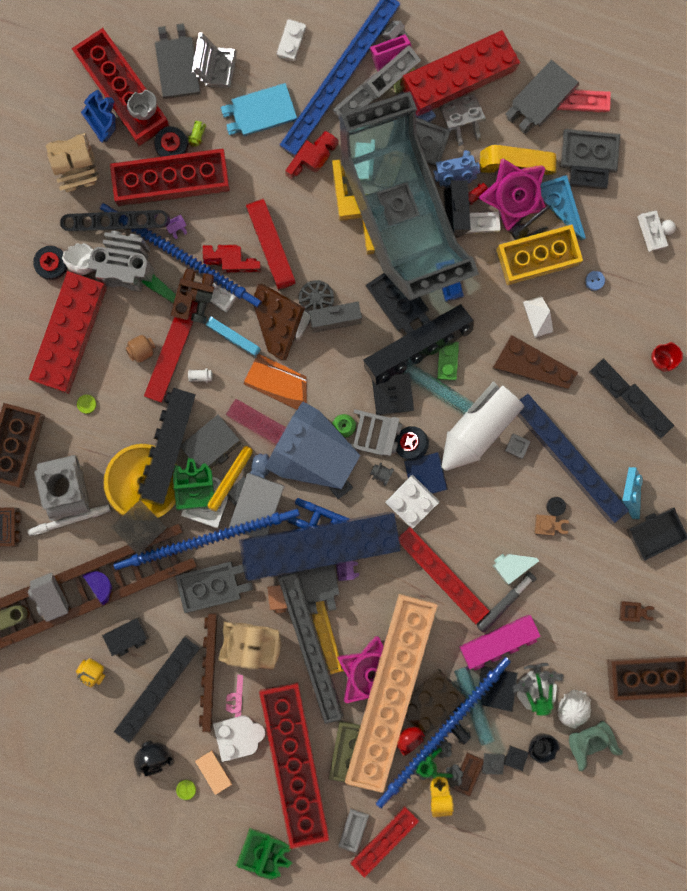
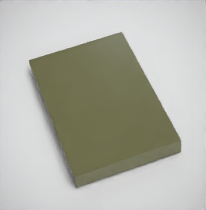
M339 721L329 780L345 783L361 727L360 724Z

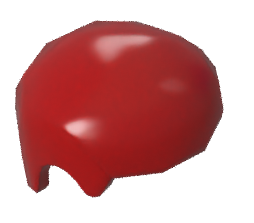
M673 342L659 344L651 353V361L655 368L663 372L676 369L683 360L682 350Z
M409 727L401 731L397 743L401 754L406 756L423 743L425 735L418 727Z

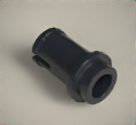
M456 724V728L451 729L452 733L457 737L458 742L464 745L472 737L470 732H467L460 724Z

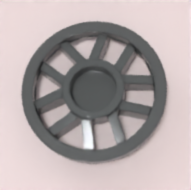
M321 280L310 281L301 288L299 303L305 308L304 311L310 314L307 308L312 305L314 310L319 305L320 308H323L322 304L329 305L328 307L333 306L334 293L327 283ZM311 284H317L316 289ZM320 284L325 286L322 291L318 290ZM309 287L312 292L308 293L305 288ZM327 288L330 291V294H324ZM302 293H305L308 297L302 299ZM324 297H331V302L324 301ZM309 300L310 303L304 306L303 302Z

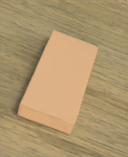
M213 750L195 760L215 795L232 785L231 780Z

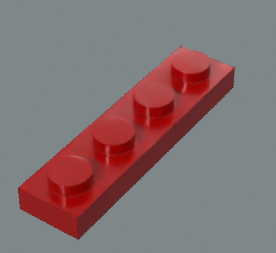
M405 806L350 864L365 878L414 828L419 819Z

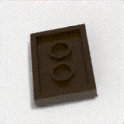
M438 669L411 695L405 717L415 727L420 728L426 737L467 696Z

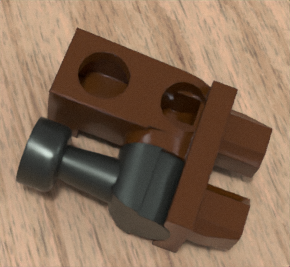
M186 268L183 278H180L170 316L187 320L193 301L198 304L197 311L192 314L191 321L206 324L207 316L204 313L207 304L213 296L215 288L213 286L214 275L204 273L201 283L194 281L196 270Z

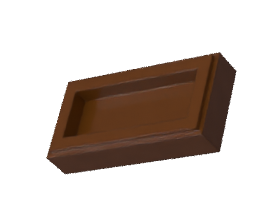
M467 752L460 767L464 774L461 777L462 784L460 786L455 785L452 789L470 797L482 770L484 759Z

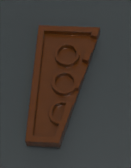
M513 335L510 336L492 368L567 390L578 373Z

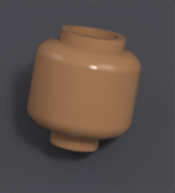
M139 335L129 340L127 343L128 347L125 348L131 361L135 360L137 363H141L153 356L155 345L151 338L147 339L144 335Z

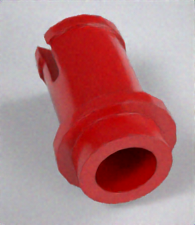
M478 183V186L468 193L470 205L479 200V197L488 189L485 183Z

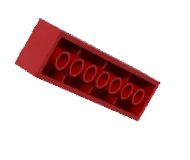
M294 682L261 689L259 694L290 849L329 841L299 683Z

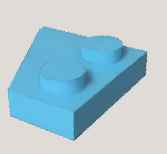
M629 467L622 499L632 519H640L641 486L643 484V477L639 474L636 467Z

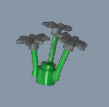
M548 663L524 667V669L533 668L534 674H536L539 697L535 699L536 702L533 701L529 692L530 688L533 687L532 684L536 682L535 679L529 677L525 681L520 680L519 684H515L512 687L514 689L513 693L520 690L526 694L532 712H536L538 716L552 713L551 710L554 709L553 684H555L556 680L563 681L562 677H564V674H557V671H552L551 673L544 671L542 673L541 667L549 666ZM541 677L542 681H547L549 684L548 699L543 694Z

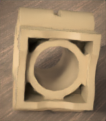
M224 622V642L220 649L219 661L225 662L228 665L247 668L274 669L281 647L279 630L245 623Z

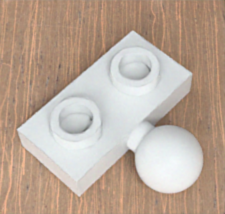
M657 210L638 215L648 251L666 248L668 244L665 235L674 233L676 229L675 223L671 220H665L661 224Z

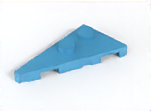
M567 175L541 183V196L544 203L550 207L566 226L573 225L575 235L580 241L585 240L586 237Z

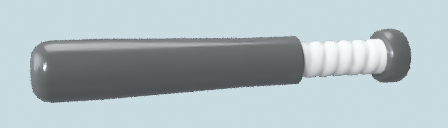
M528 571L523 581L516 588L512 589L477 623V628L481 632H486L520 596L519 594L531 582H535L537 578Z

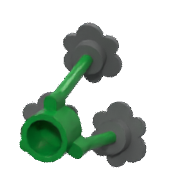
M444 737L445 741H441V745L436 746L437 750L434 749L433 754L425 759L426 761L421 762L414 773L421 780L442 777L446 778L450 787L460 786L462 784L461 777L464 774L458 765L454 764L452 767H447L446 773H438L437 765L433 761L437 755L439 758L452 755V745Z

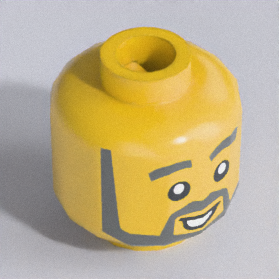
M92 658L83 659L75 672L77 673V679L88 687H93L95 684L100 685L106 676L103 674L104 666Z

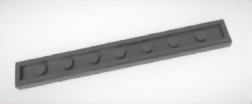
M298 571L278 577L324 723L343 720V711Z

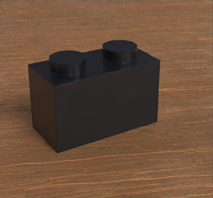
M140 617L102 635L111 655L117 654L118 657L129 653L128 648L134 645L137 649L147 644L145 640L150 638Z

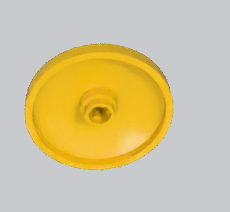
M135 444L122 449L111 459L105 470L103 486L106 498L116 512L130 520H155L165 515L176 503L173 474L162 506L139 500L140 495L137 494L140 483L144 484L146 476H143L145 465L150 464L151 458L148 455L153 445Z

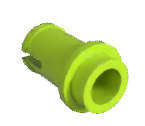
M194 122L191 135L188 136V143L190 145L199 147V144H202L201 138L206 128L205 123L202 125L203 122Z

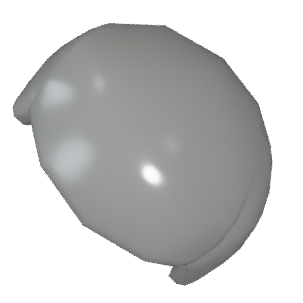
M145 89L142 93L134 92L131 98L128 99L127 110L136 119L147 120L156 112L157 99L154 93Z

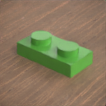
M454 342L450 346L446 345L439 350L437 379L456 381L459 342Z

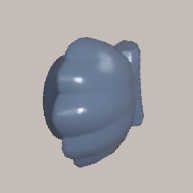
M258 454L254 456L250 473L265 478L271 472L265 469L270 459L269 455Z

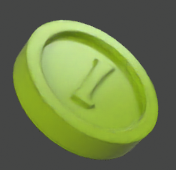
M87 394L79 397L77 401L79 411L89 414L96 409L97 403L94 397Z
M182 780L177 785L176 793L179 798L189 800L195 795L196 786L190 780Z

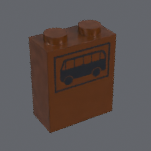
M0 508V547L19 546V542H21L22 534L19 531V523L22 521L21 511L19 512V508Z

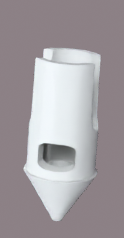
M493 381L455 426L447 432L442 468L448 471L481 460V456L524 408L522 402L503 385L499 388Z

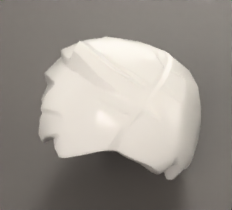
M76 243L75 246L68 247V251H64L63 262L72 273L81 276L94 271L93 269H88L90 254L94 249L85 243Z

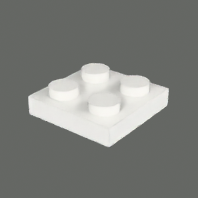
M411 475L385 503L413 529L440 501L417 478Z

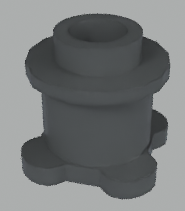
M380 462L379 465H374L370 474L373 475L372 480L376 479L386 486L394 469H389L381 465L382 463Z

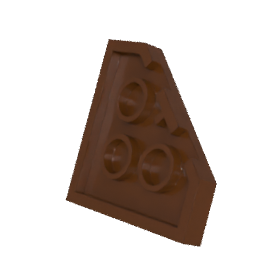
M258 284L254 297L262 302L258 308L254 306L267 351L281 360H287L305 308L270 287Z

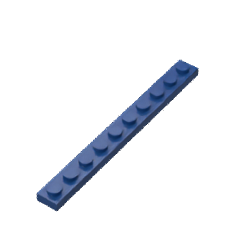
M380 0L280 143L282 149L294 157L297 155L367 55L370 47L373 46L400 7V2L397 0Z

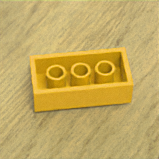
M573 225L503 243L496 249L507 285L579 266L583 262Z

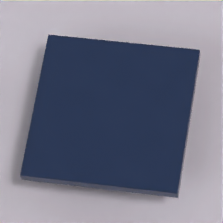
M439 452L425 455L415 461H404L408 478L413 475L431 493L448 490Z

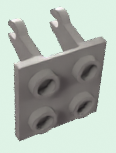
M475 94L457 98L439 107L449 131L455 129L459 146L463 145L460 126L470 123L473 124L474 135L477 141L481 140L479 122L486 121V118Z

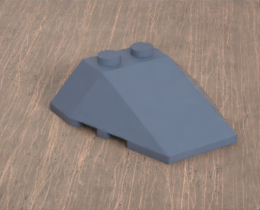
M302 402L274 448L265 469L281 478L342 489L360 454L318 409Z

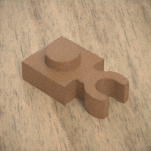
M537 514L534 534L554 536L555 530L560 534H568V531L561 529V525L563 523L568 524L569 521L560 520L556 522V516Z

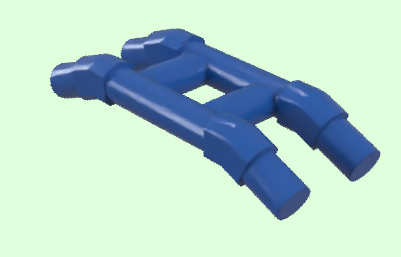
M297 498L295 505L314 512L310 523L296 517L289 519L288 523L304 528L317 525L321 515L332 519L331 522L350 518Z

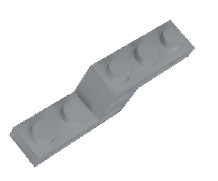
M410 45L407 46L381 70L371 75L333 108V112L339 118V115L367 106L372 100L379 98L403 75L409 72L421 59Z

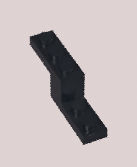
M604 358L589 371L627 413L633 411L658 439H661L675 426L635 383L629 386Z

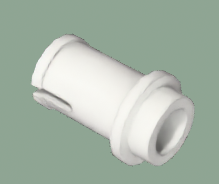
M208 368L205 370H188V381H205L208 383L212 381V370H208Z

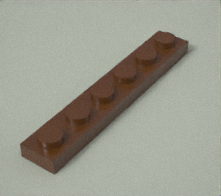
M209 613L208 617H205L204 629L208 630L207 637H204L203 648L207 649L206 656H203L202 668H205V676L201 678V688H204V695L200 697V707H203V715L199 717V727H202V732H211L218 613Z

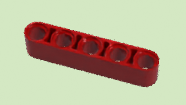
M264 198L247 204L246 208L278 291L295 285L293 273Z

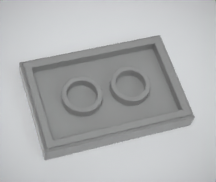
M247 473L229 528L230 526L235 528V525L240 526L241 523L245 525L247 521L251 523V520L255 522L257 518L259 520L262 517L267 518V515L271 517L272 514L276 513L285 486ZM268 525L267 528L262 527L261 530L257 528L255 532L251 530V533L247 531L246 534L252 537L267 535L270 526Z

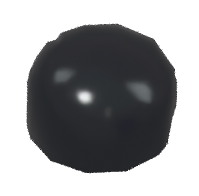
M544 733L535 735L528 747L531 758L538 763H547L554 760L557 751L560 750L558 740L550 734Z

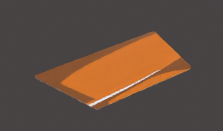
M261 354L257 355L243 383L244 385L296 410L302 402L307 403L306 376Z

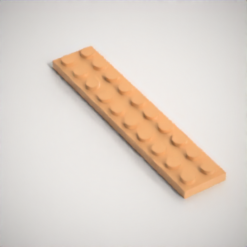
M402 594L398 596L346 775L345 783L348 785L382 793L384 791L437 609L436 603Z

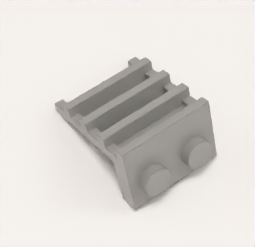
M199 33L192 73L197 74L196 77L201 78L202 82H206V86L231 88L237 51L230 48H217L203 33Z
M354 409V414L361 416L354 444L350 445L354 449L389 458L391 453L395 454L398 443L394 442L396 434L400 435L402 424L399 423L400 418H388ZM364 416L372 419L365 447L357 444ZM375 419L383 420L375 450L369 448Z

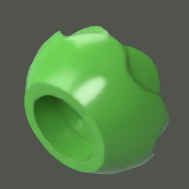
M348 414L336 416L332 423L343 437H350L356 429L354 419Z

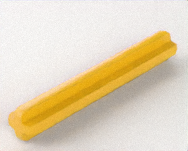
M244 446L208 503L210 510L216 512L253 454V450L250 447Z

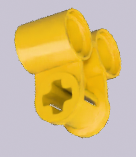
M436 777L430 785L432 817L452 816L453 803L449 793L448 781L446 778ZM437 782H440L441 785H444V787H442V791H438L437 787L434 788Z

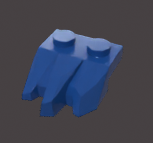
M96 90L84 101L86 106L81 111V114L101 143L108 141L116 130L115 115L112 113L115 101L112 97L103 99L101 92Z

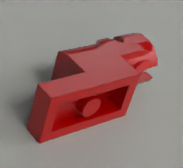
M326 131L313 144L306 140L285 170L286 176L291 180L294 176L298 177L303 170L302 165L313 172L320 170L330 157L329 150L334 151L339 144V140Z
M203 245V263L216 266L222 264L223 273L261 272V262L257 261V259L247 258L245 261H242V249L238 245H218L216 252H214L212 245Z

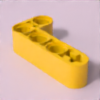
M490 145L480 151L479 166L480 172L483 173L498 171L502 158L520 169L542 165L545 167L544 175L556 173V153L502 145Z

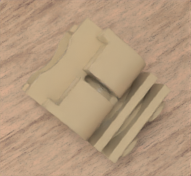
M86 133L76 135L70 140H57L46 144L47 155L54 175L62 174V176L56 179L57 183L65 182L59 186L60 191L65 189V192H71L76 190L78 185L84 184V187H89L97 183L96 180L99 179V173L92 175V173L97 171V167L90 168L95 163V159Z

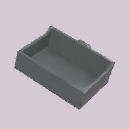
M359 301L309 311L313 333L358 325L362 322Z
M217 415L181 444V448L189 458L195 460L198 469L204 463L211 469L217 463L221 465L228 460V454L242 444V442L223 419Z

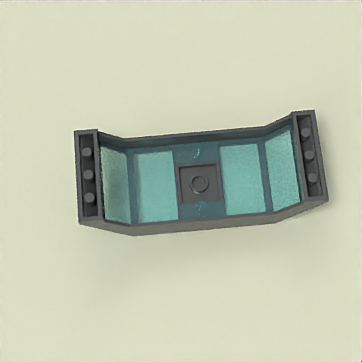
M411 92L339 115L341 161L382 271L409 300L479 275L473 256L470 257L456 241L416 135L417 108Z

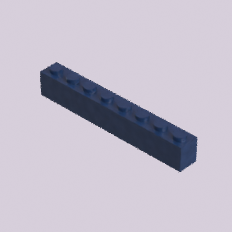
M527 393L520 399L524 408L517 416L610 524L616 523L629 511L627 507Z

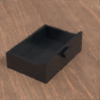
M451 180V184L443 189L444 207L455 238H459L471 230L468 181Z
M675 507L669 508L657 515L654 512L644 517L645 521L626 529L642 561L687 540V533L676 513Z

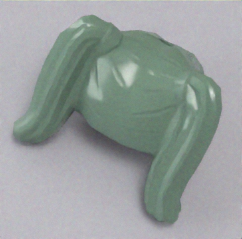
M604 721L580 733H572L569 736V745L578 763V770L580 772L587 767L588 755L607 747L614 755L619 756L623 753L617 745L610 726Z

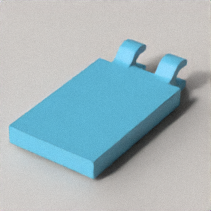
M286 83L232 99L233 105L221 107L223 118L234 115L236 122L226 125L229 135L242 131L244 137L297 120Z

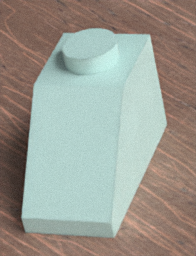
M501 554L494 560L493 568L503 581L509 585L539 562V560L534 557L512 554L505 556Z

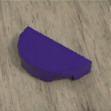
M97 571L82 575L100 603L104 606L109 601L112 584L108 577Z

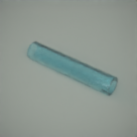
M414 364L403 372L410 373L411 381L463 414L475 403Z
M466 666L455 670L454 674L460 690L467 696L466 699H469L468 695H472V691L477 689L470 670ZM478 699V704L474 703V708H470L469 715L480 745H486L494 742L495 738L481 700Z

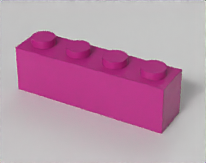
M528 614L459 646V649L468 668L478 670L484 667V663L489 660L495 662L501 659L502 654L506 652L512 654L519 651V646L526 644L529 646L536 643L537 638L541 636L531 615Z

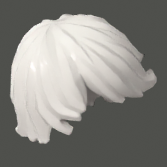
M574 689L568 694H564V698L559 702L557 716L565 726L576 729L577 726L583 725L589 719L591 699L586 695V692Z

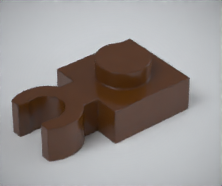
M620 601L619 620L640 622V617H643L645 620L652 621L654 617H648L646 613L648 610H654L655 607L645 606L641 608V603Z

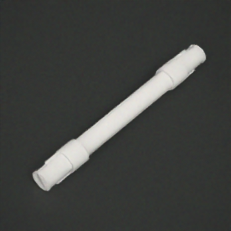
M110 505L91 508L88 513L40 524L27 529L28 535L31 537L78 521L98 517L111 512Z

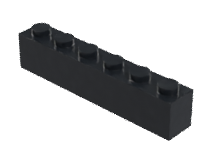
M462 304L363 359L364 369L376 386L380 383H386L392 376L403 373L411 365L419 364L425 357L434 355L444 346H450L458 338L469 335L474 330V320Z
M173 388L171 393L167 392L164 403H167L166 410H162L159 418L162 424L160 429H156L153 438L156 439L155 447L151 446L148 455L151 458L150 464H146L143 471V476H146L144 484L140 483L137 494L140 495L139 500L157 506L164 504L196 394Z
M188 635L184 636L114 730V733L128 743L135 738L202 647Z

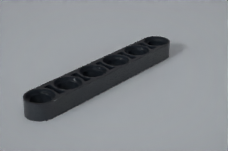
M162 210L65 214L60 219L61 228L70 232L164 228L170 223L169 214ZM162 213L165 216V221L159 225L156 222V217ZM142 214L147 218L144 225L138 223V217ZM123 215L128 217V223L125 226H122L119 221ZM104 216L110 218V224L106 227L101 223ZM71 217L74 220V225L71 228H67L65 224L66 219ZM86 217H90L92 224L86 228L83 221Z

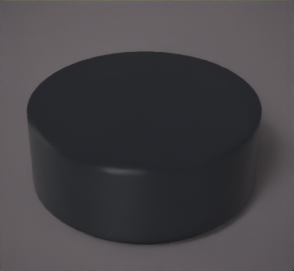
M560 497L550 498L546 503V510L552 516H560L566 510V503Z

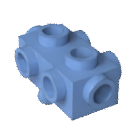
M466 150L460 158L436 162L437 170L433 171L435 182H439L440 186L447 187L451 184V180L468 181L470 183L472 180L477 179V174L480 173L479 162H475L471 152Z

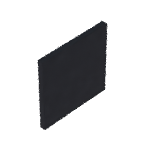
M410 373L396 374L386 383H380L377 386L372 380L376 415L414 411Z
M487 666L481 668L479 686L480 682H484L483 678H487L489 671H493L495 668ZM504 670L499 675V680L496 683H492L493 687L490 686L489 691L486 690L485 695H481L482 699L477 700L478 704L513 712L515 693H513L514 689L512 687L517 683L518 673Z

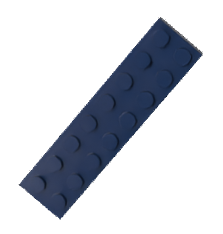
M392 512L239 540L244 574L248 581L401 551L395 514Z

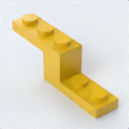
M333 160L332 167L339 220L362 218L355 197H345V195H348L347 184H343L342 177H345L344 168L340 165V160ZM362 218L367 255L374 254L375 250Z

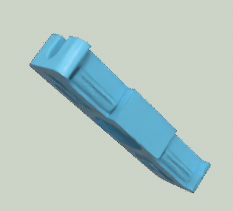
M211 316L205 324L208 328L254 357H257L261 350L259 346Z

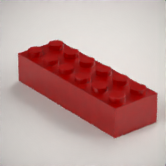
M101 28L71 48L104 98H113L115 101L112 108L138 146L156 136L161 129L170 126L168 119L158 105L155 114L147 120H139L130 115L127 110L128 99L131 98L134 92L142 93L146 88L104 28Z
M501 30L403 75L400 86L404 93L411 92L417 108L416 116L418 117L515 72L520 61L504 31Z
M224 148L110 164L114 201L118 207L230 191Z
M67 271L29 376L30 381L67 394L70 393L107 290L104 283Z

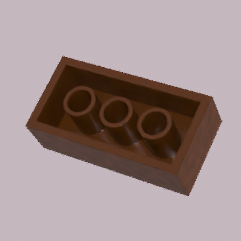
M3 403L0 413V483L24 489L44 422V414Z
M685 655L607 660L610 699L614 701L687 697V656Z

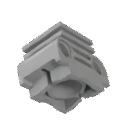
M118 231L105 232L104 236L107 239L103 240L105 247H97L91 252L88 269L95 270V277L108 287H126L132 291L141 292L142 285H145L142 283V280L152 282L154 268L147 260L148 254L146 252H150L149 246L141 236L136 234L125 236Z
M77 455L37 464L35 476L42 508L46 510L50 520L54 521L90 512V501L84 474ZM63 477H67L70 482L69 490L65 495L58 497L55 493L56 482Z

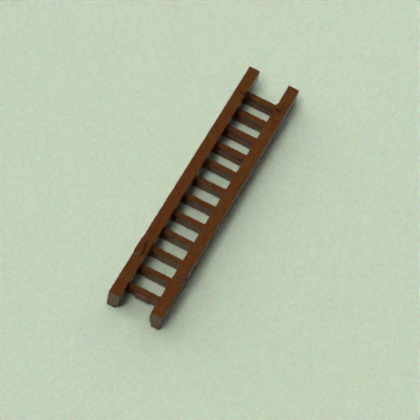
M176 524L55 575L54 577L68 602V613L48 622L46 620L38 623L35 622L27 602V598L30 597L28 594L30 586L0 598V610L8 609V606L20 602L28 612L27 620L30 625L19 631L16 625L9 627L12 634L0 638V649L103 607L98 598L91 601L88 598L80 576L88 572H100L99 568L110 565L119 589L110 593V599L105 604L108 605L198 567L195 558L180 563L178 556L173 553L172 556H169L172 567L162 570L158 558L156 561L152 559L150 563L155 574L145 578L140 566L135 567L132 565L131 568L137 581L126 585L121 570L114 569L113 564L125 557L129 559L132 555L144 549L151 552L153 545L163 542L165 548H167V545L172 546L170 538L184 533L181 524ZM72 579L75 580L83 600V604L74 608L71 607L62 585Z

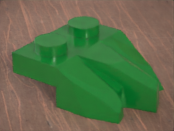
M188 458L185 470L175 465L173 484L176 510L208 508V503L214 495L211 469L206 463L197 469L195 460Z
M250 828L236 866L237 868L256 873L257 876L270 880L281 876L278 868H289L293 863L284 857V853L291 850L290 846L268 833Z

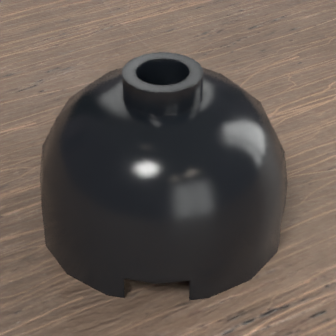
M147 741L141 745L142 748L134 756V767L138 777L142 773L145 777L163 771V766L167 764L172 766L174 763L169 748L158 742Z

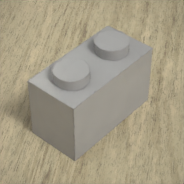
M53 573L30 581L28 594L32 601H36L38 614L43 616L46 622L68 613V602Z

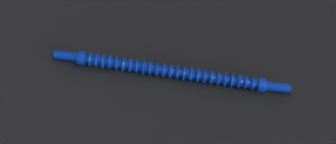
M102 203L100 206V210L103 212H118L105 203ZM126 215L120 217L119 221L122 226L128 223ZM131 229L132 232L136 231V235L140 234L141 238L145 237L146 241L149 240L150 243H154V246L158 245L159 249L163 248V251H167L168 255L172 254V257L176 256L177 260L181 259V263L185 262L186 266L190 265V268L199 271V274L208 273L214 275V283L217 282V285L221 284L222 288L226 287V291L230 290L231 294L235 293L237 298H243L257 308L260 306L262 301L246 292L244 287H238L237 283L233 284L234 282L229 281V278L225 279L224 275L220 276V272L215 273V269L211 270L210 266L202 265V261L198 262L197 258L193 259L192 255L188 256V253H184V250H179V247L175 248L174 244L170 245V241L166 242L165 238L157 237V233L153 234L152 230Z
M298 509L281 514L277 512L272 514L271 517L267 515V518L262 517L261 520L257 518L255 522L251 520V523L247 521L245 525L243 523L240 526L235 525V528L230 526V529L225 528L224 531L220 529L219 532L214 531V534L210 532L209 535L204 534L203 537L199 535L197 539L193 537V540L189 538L187 542L183 540L182 543L177 542V545L174 543L172 546L167 545V548L162 546L161 549L156 548V551L153 549L151 552L146 551V554L143 552L140 555L135 554L129 559L115 562L113 564L114 569L119 570L132 565L137 567L142 562L146 564V561L150 563L152 559L154 561L157 558L162 559V556L166 558L167 555L172 556L173 553L175 555L178 552L183 553V550L186 552L188 549L193 550V547L197 549L199 546L203 547L204 544L208 546L210 542L214 544V541L219 542L220 539L222 541L225 538L230 539V536L235 538V535L240 536L241 533L245 535L247 531L248 533H251V530L255 532L257 528L261 530L262 527L267 528L268 525L272 527V524L279 525L282 521L299 517L300 513Z
M507 657L493 671H489L487 678H483L484 682H480L479 687L476 686L477 690H473V694L468 695L469 699H465L464 704L461 703L462 707H458L457 712L454 711V716H450L451 719L446 720L447 724H443L442 729L439 728V733L435 732L436 736L431 737L432 741H428V745H424V749H420L421 753H417L416 758L413 757L414 761L409 762V766H405L406 770H402L401 775L398 774L399 778H395V782H391L388 785V790L376 802L379 808L382 809L394 794L397 795L400 792V787H404L403 783H407V779H411V775H415L414 771H417L419 764L426 761L425 759L430 753L433 754L434 749L437 750L436 746H440V742L445 741L444 737H448V733H452L451 729H455V725H459V720H463L462 717L467 716L466 712H470L471 707L474 708V703L478 704L477 700L482 699L481 695H485V691H489L490 686L493 687L492 683H496L499 680V675L511 663Z

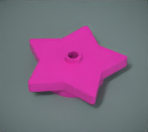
M501 159L496 182L479 199L498 209L506 230L509 231L522 217L531 213H538L546 207L541 196L540 187L545 167L539 165L520 169L509 161Z
M375 636L361 653L337 656L341 667L348 677L344 695L345 703L369 699L384 648L378 636ZM373 670L374 675L368 677V673Z

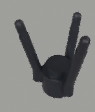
M546 206L525 224L521 223L525 218L522 217L509 231L512 237L518 240L546 231L548 229L547 226L527 234L529 232L527 227L550 207Z

